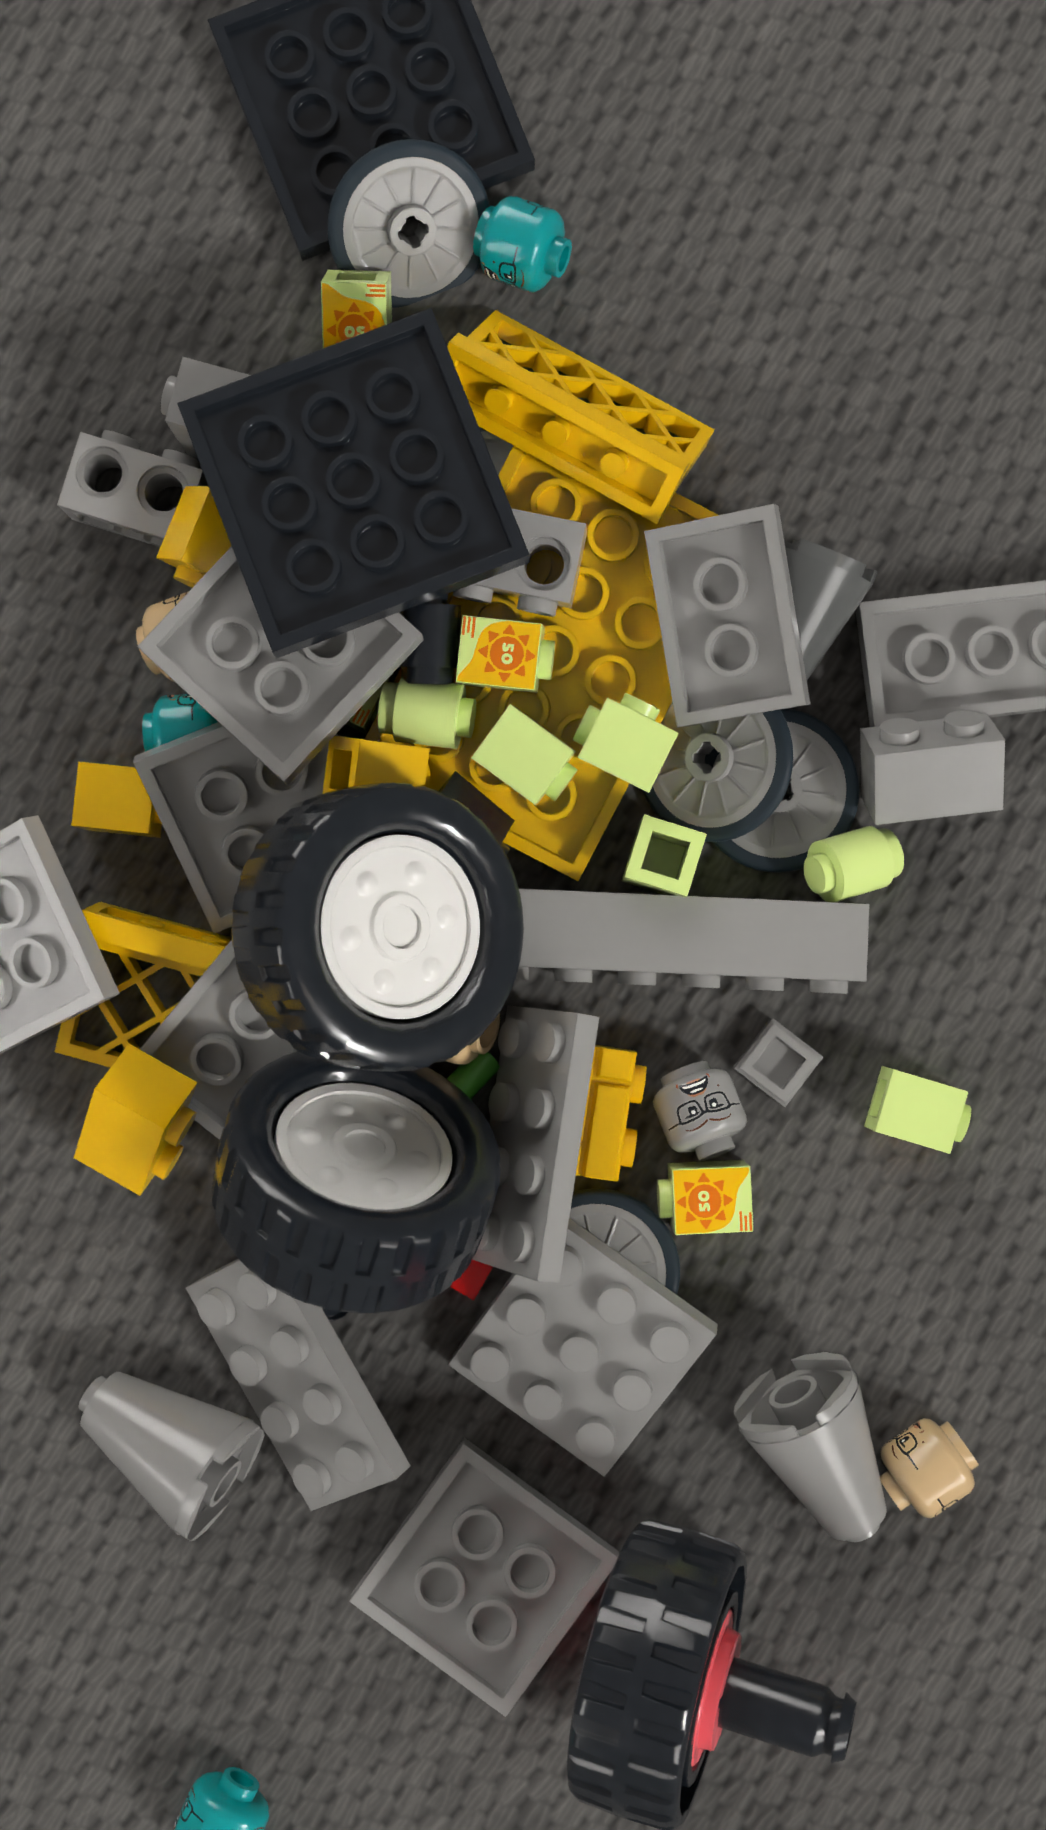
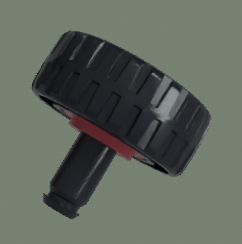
M657 1520L640 1522L628 1536L612 1569L594 1620L574 1701L567 1752V1778L569 1790L580 1802L615 1816L657 1829H677L685 1821L692 1807L710 1751H714L722 1729L809 1757L827 1754L832 1756L831 1763L845 1760L857 1702L847 1692L845 1697L841 1698L836 1696L827 1685L739 1658L742 1638L739 1633L746 1589L747 1561L744 1551L738 1545L696 1530Z

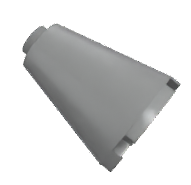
M829 1352L806 1354L791 1359L796 1371L778 1380L775 1379L773 1369L760 1375L743 1391L734 1406V1415L739 1422L738 1427L741 1435L830 1537L836 1540L860 1542L873 1536L885 1518L887 1507L859 1379L848 1360L843 1355Z
M115 1372L107 1379L103 1376L96 1378L86 1389L79 1402V1410L83 1412L80 1421L82 1429L174 1533L183 1536L189 1541H195L207 1531L227 1507L230 1501L224 1498V1495L230 1489L235 1479L243 1483L260 1451L264 1438V1430L250 1418L122 1372Z

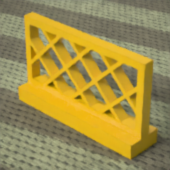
M497 310L489 315L468 337L457 333L447 345L479 427L656 524L664 515L673 495L707 446L715 430ZM500 339L508 342L511 345L503 344ZM522 367L532 368L534 372H530ZM557 371H561L562 373H564V374H566V375H568V376L559 375V373H558ZM579 398H587L590 403H586ZM613 401H615V402H617V403H619V404H621V405H623V406H616V405L613 403ZM634 428L643 429L646 434H643ZM668 431L674 433L675 435H677V436H679V437H673V436H671Z
M98 902L83 909L82 912L99 949L118 954L132 976L130 979L117 985L119 993L137 984L155 1016L128 1031L109 999L98 1006L117 1038L101 1047L76 1041L75 1036L80 1016L83 1014L81 1013L61 1023L54 1052L111 1067L121 1054L111 1049L120 1044L123 1045L124 1049L128 1044L139 1049L133 1037L158 1022L161 1024L178 1004L176 1003L166 1009L147 977L163 967L171 968L181 972L191 989L198 980L197 976L201 977L232 940V937L104 902ZM136 959L154 965L142 970Z

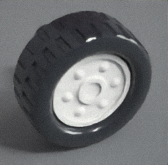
M380 783L352 786L317 795L305 800L301 806L290 809L277 819L276 824L266 831L256 843L253 853L246 861L241 872L232 908L231 933L236 967L240 980L243 982L248 998L256 1012L261 1014L267 1026L279 1038L287 1040L297 1051L308 1057L318 1058L323 1063L346 1068L370 1071H413L427 1068L434 1062H444L454 1057L463 1048L472 1045L496 1019L511 992L521 960L524 934L523 908L515 874L502 846L485 823L477 818L468 807L456 799L444 796L440 791L425 786L414 787L409 783Z
M297 1051L282 1056L255 1072L245 1081L243 1087L236 1093L231 1102L216 1155L211 1189L212 1205L215 1209L217 1225L228 1246L251 1272L278 1291L304 1303L321 1307L329 1322L332 1323L346 1316L348 1312H390L423 1303L448 1289L452 1282L461 1277L477 1252L492 1212L501 1176L499 1165L500 1152L493 1131L477 1105L459 1087L428 1067L413 1071L396 1072L358 1070L323 1063L318 1058L308 1057Z

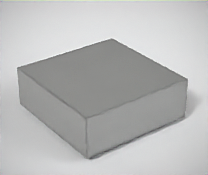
M770 1018L732 1068L780 1105L786 1107L823 1059V1056L775 1019Z

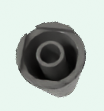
M800 538L799 541L793 540L792 544L786 541L784 543L806 680H808L872 587L878 572L873 569H866L867 565L858 560Z

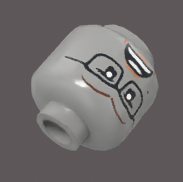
M700 1061L676 1069L660 1079L663 1088L654 1096L653 1106L671 1149L678 1153L695 1151L699 1161H705L735 1148L731 1137L739 1133L746 1126L747 1115L732 1078L727 1071L720 1068H710L707 1061Z

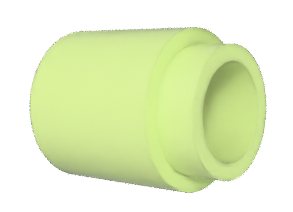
M403 678L400 679L399 683L388 681L384 683L378 708V730L380 733L392 734L395 742L450 749L458 748L461 737H472L476 718V699L466 698L464 684H410Z
M866 826L813 842L809 847L807 858L804 862V876L810 889L814 893L819 894L822 899L827 902H839L887 887L893 878L901 874L904 867V854L898 838L892 831L886 828L877 829L873 826Z

